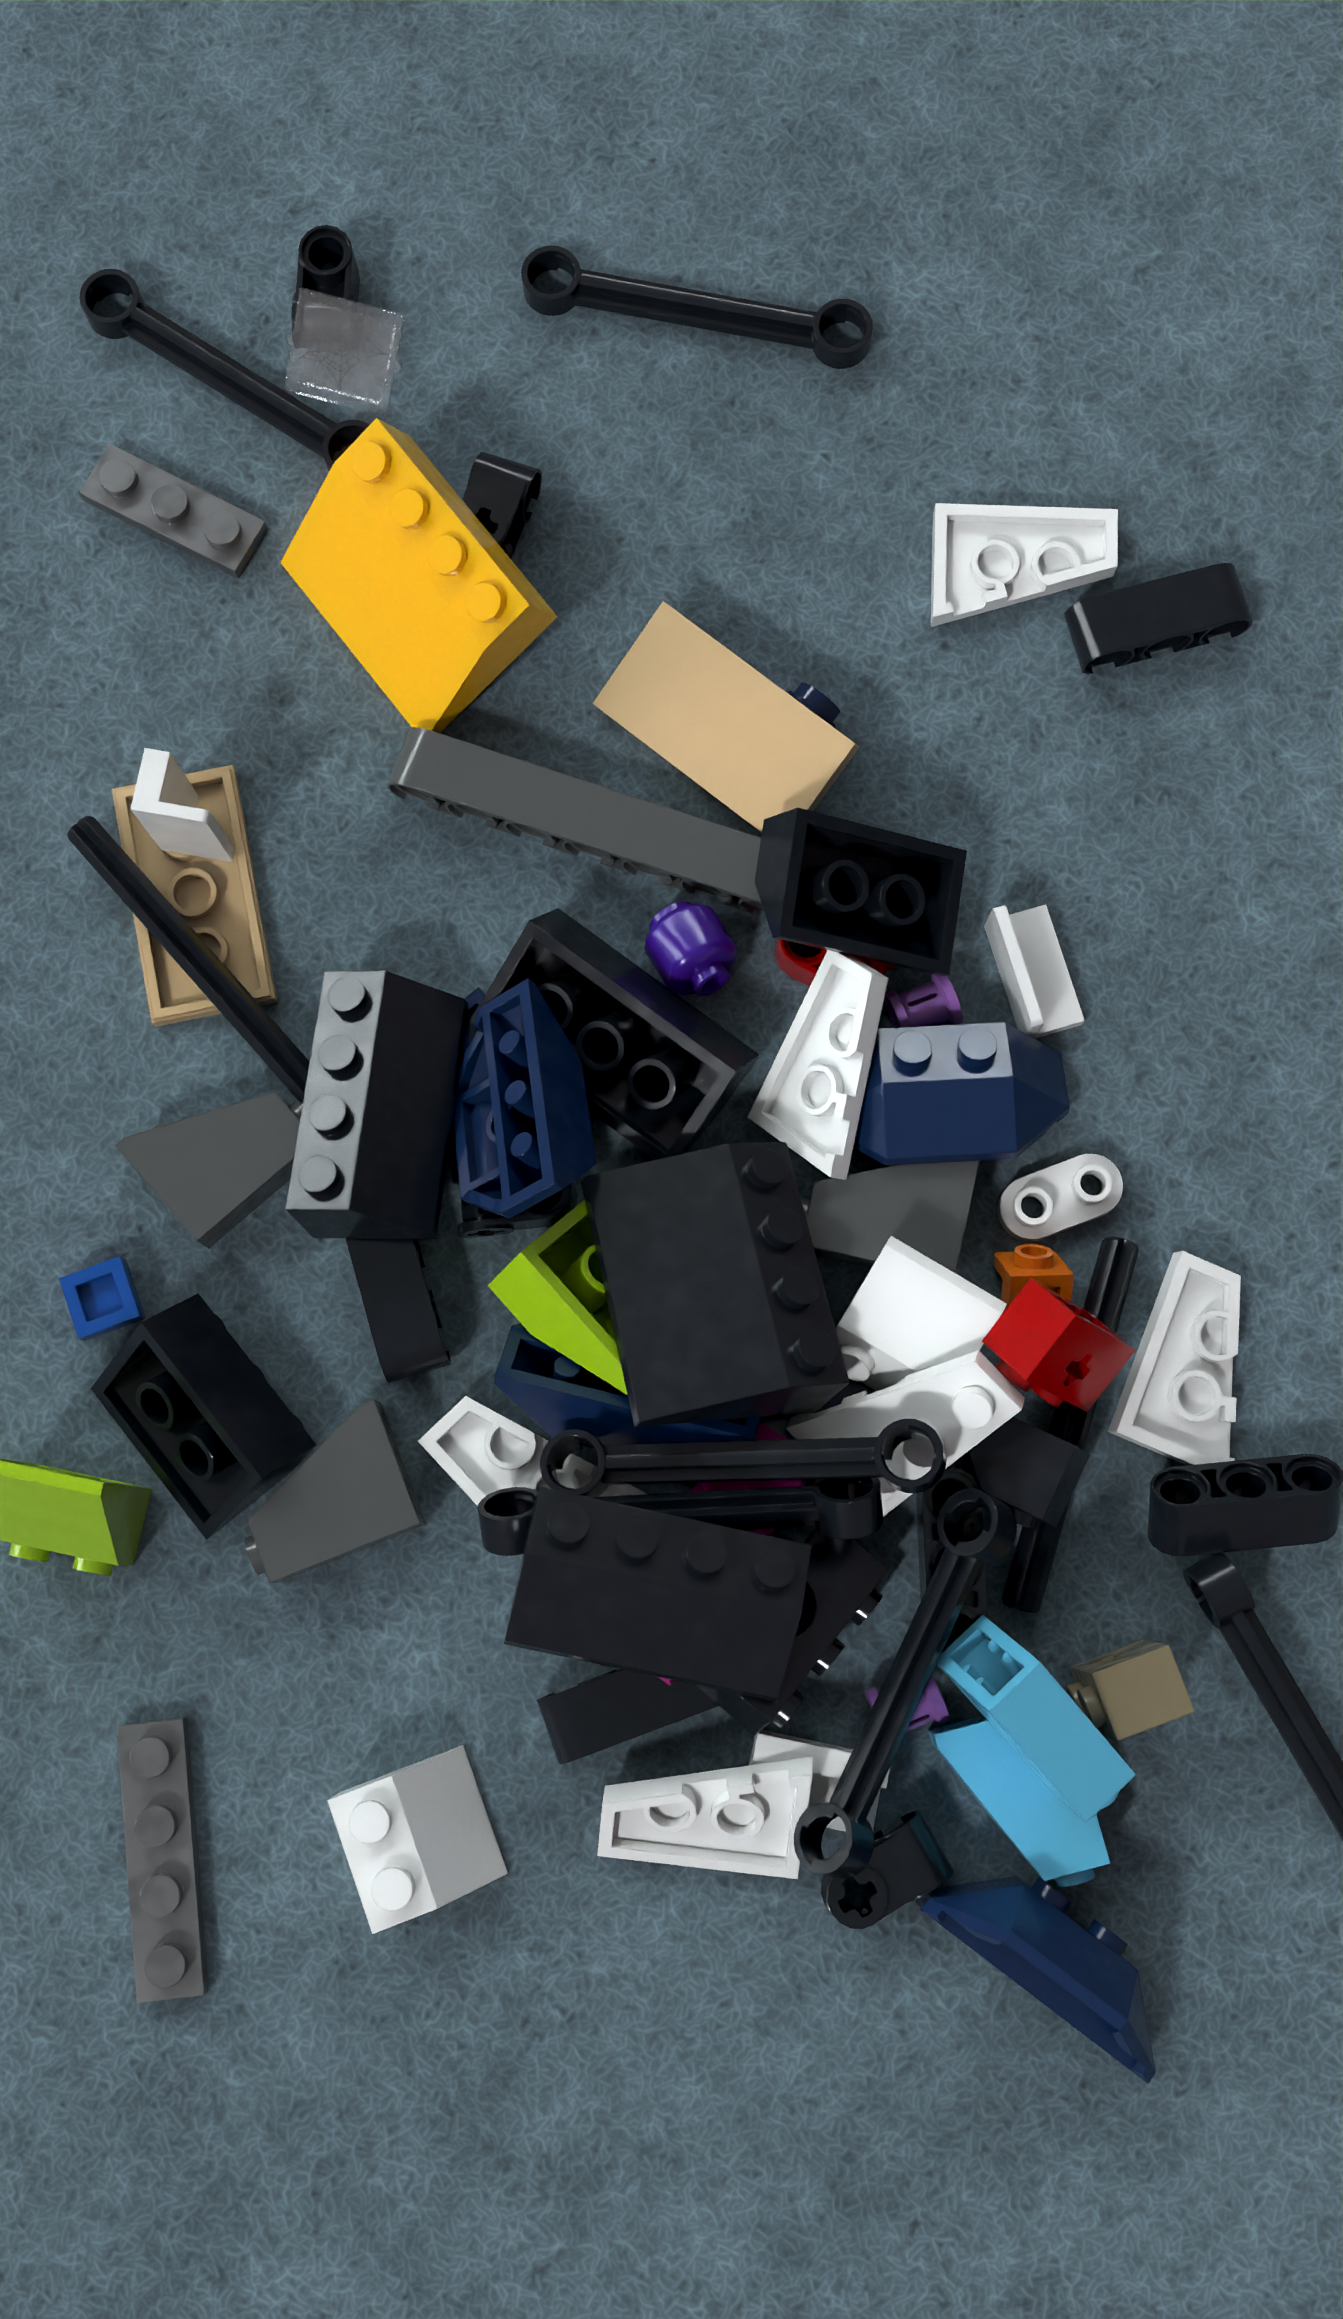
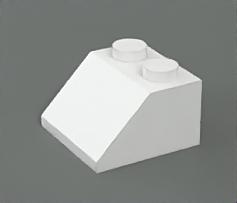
M890 1236L835 1328L848 1379L860 1381L873 1390L879 1391L902 1383L907 1375L977 1350L980 1351L984 1344L982 1340L997 1322L1007 1304L893 1236Z
M464 1745L339 1792L327 1800L372 1934L436 1910L508 1874Z

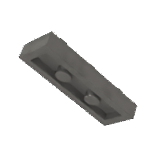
M110 443L79 492L83 501L238 579L268 530L264 520Z

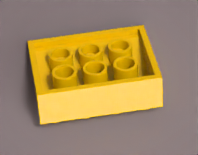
M378 418L334 462L280 562L410 726L441 733L558 617L408 434Z

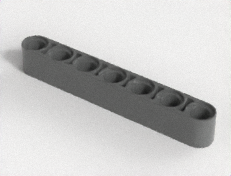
M415 727L408 729L387 784V789L395 796L405 799L406 794L426 800L428 801L427 807L462 818L463 814L466 813L486 820L484 826L520 837L521 832L544 839L542 845L578 856L579 851L602 858L600 864L636 875L637 870L660 877L658 883L694 894L695 890L698 889L718 896L717 902L749 913H753L754 908L764 911L755 885L761 842L760 837L431 730Z

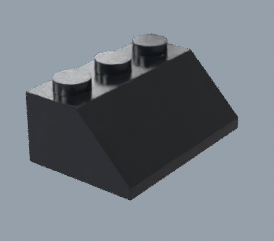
M797 807L764 819L755 885L773 938L934 975L948 976L950 974L967 851Z
M199 1293L142 1321L91 1387L96 1397L206 1540L290 1474L317 1445L304 1429L302 1422L288 1409L267 1382L262 1371L253 1364L228 1332L223 1321L213 1313Z

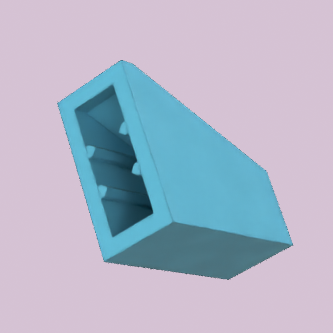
M984 1615L980 1616L940 1655L937 1662L940 1669L1052 1792L1085 1823L1099 1810L1109 1806L1116 1799L1120 1790L1136 1775L1043 1664Z
M984 1716L928 1730L931 1744L1029 1866L1044 1881L1054 1879L1056 1887L1078 1885L1095 1878L1093 1868L1110 1864L1097 1814L1085 1823L1052 1792Z

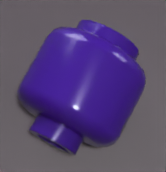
M680 901L668 905L653 917L649 924L650 931L646 936L644 949L665 985L670 990L680 995L697 993L698 996H708L720 990L727 983L730 977L729 971L735 964L738 950L733 939L710 906Z

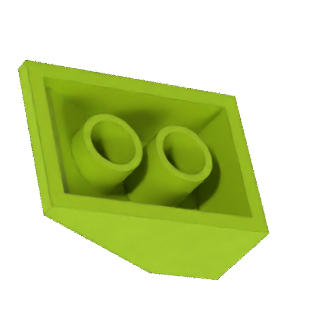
M583 1200L523 1249L490 1282L488 1287L532 1336L627 1395L585 1200Z
M0 1458V1541L11 1543L8 1554L11 1556L48 1562L52 1551L75 1556L73 1569L112 1576L114 1565H134L152 1488L25 1461Z

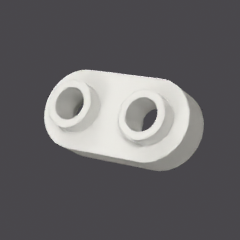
M1082 1154L1026 1175L1009 1184L1001 1194L997 1208L999 1221L1005 1231L1012 1237L1021 1241L1034 1242L1097 1219L1111 1211L1119 1202L1123 1191L1121 1174L1114 1163L1104 1156ZM1083 1175H1093L1099 1179L1101 1183L1099 1195H1089L1083 1191L1080 1184ZM1034 1197L1039 1200L1043 1208L1041 1217L1030 1218L1026 1216L1021 1209L1022 1199Z

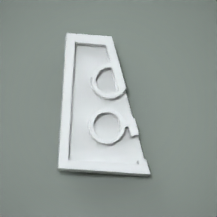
M935 503L932 531L931 627L1113 577L1118 566V509Z
M827 950L751 1108L748 1118L779 1141L786 1142L790 1149L829 1177L847 1180L888 978L852 955Z
M1185 1251L1173 1253L1108 1429L1109 1433L1185 1465L1235 1461V1458H1230L1231 1422H1236L1237 1398L1232 1397L1233 1357L1238 1354L1240 1275Z
M977 1350L907 1375L902 1383L871 1394H867L866 1390L843 1398L840 1405L817 1413L792 1416L786 1429L795 1439L878 1437L882 1430L894 1421L917 1419L931 1426L938 1434L945 1448L947 1468L1020 1412L1025 1397ZM912 1433V1439L900 1443L893 1452L892 1460H885L889 1470L896 1476L915 1480L930 1471L936 1454L928 1437L919 1433ZM884 1477L878 1479L881 1483L883 1516H885L911 1496L912 1493L896 1490L887 1483Z
M467 1396L418 1440L424 1449L477 1506L488 1494L505 1488L526 1487L537 1491L539 1486L550 1488L545 1483L540 1470L541 1454L548 1440ZM571 1453L563 1464V1470H556L557 1478L561 1485L578 1489L593 1479L598 1467ZM630 1484L609 1485L599 1497L642 1495L646 1493Z
M813 1756L607 1785L604 1788L597 1856L798 1879L800 1861L794 1849V1832L799 1818L808 1809L813 1776Z

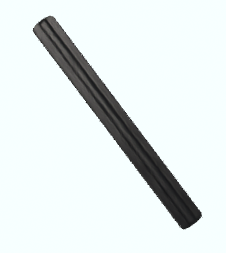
M85 816L80 819L67 833L71 843L296 1099L303 1104L310 1061L101 824L92 816Z
M1110 1236L1101 1243L1083 1309L1094 1315L1116 1334L1139 1248L1137 1244L1130 1240ZM1063 1401L1058 1408L1055 1407L1048 1433L1084 1451L1097 1401L1088 1412ZM1070 1499L1056 1528L1037 1519L1033 1530L1022 1526L1002 1597L1003 1603L1008 1607L1027 1613H1037L1040 1610Z

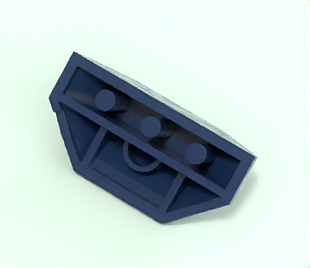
M528 978L478 1008L473 1024L478 1030L465 1051L461 1063L453 1115L461 1199L469 1205L509 1219L564 1189L597 1164L582 1062L537 985Z
M1006 1022L878 1029L853 1148L886 1166L1016 1159L1042 1137L1055 1122H1059L1069 1113L1070 1105L1062 1055Z
M521 1323L511 1326L494 1378V1384L551 1437L565 1430L578 1429L590 1433L604 1445L755 1441L760 1417L634 1427L628 1395L532 1336ZM582 1443V1446L592 1448L588 1443Z
M1017 1876L940 1887L915 1901L926 1915L1149 2084L1156 2073L1139 1972L1129 1961L1121 1956L1128 1946L1125 1941L1096 1919H1093L1086 1929L1068 1916L1066 1911L1072 1904V1901L1040 1877L1036 1879L1032 1887Z

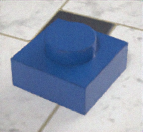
M121 1256L59 1278L78 1339L87 1341L146 1319L127 1260Z

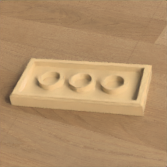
M664 601L592 703L761 833L763 822L766 818L797 807L814 811L860 747Z
M229 765L185 774L198 794L196 808L208 810L213 814L235 848L232 862L161 850L130 810L136 784L112 789L121 847L260 1006L278 1002L234 766ZM133 913L151 1023L158 1027L222 1014Z

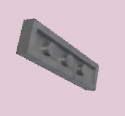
M187 1717L117 1726L136 2001L137 2003L202 1996L208 1992Z

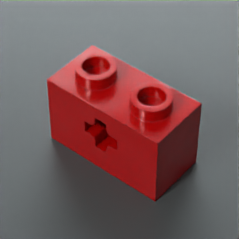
M1032 1278L1028 1280L982 1340L988 1348L1001 1358L995 1368L1012 1384L1025 1392H1028L1029 1389L1033 1390L1042 1399L1056 1408L1063 1401H1066L1086 1412L1089 1411L1136 1351L1094 1315Z

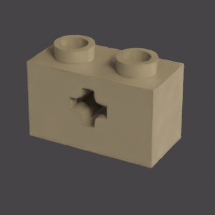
M1141 1640L1069 1667L1075 1683L1066 1686L1067 1694L1102 1735L1116 1741L1195 1712L1168 1644Z

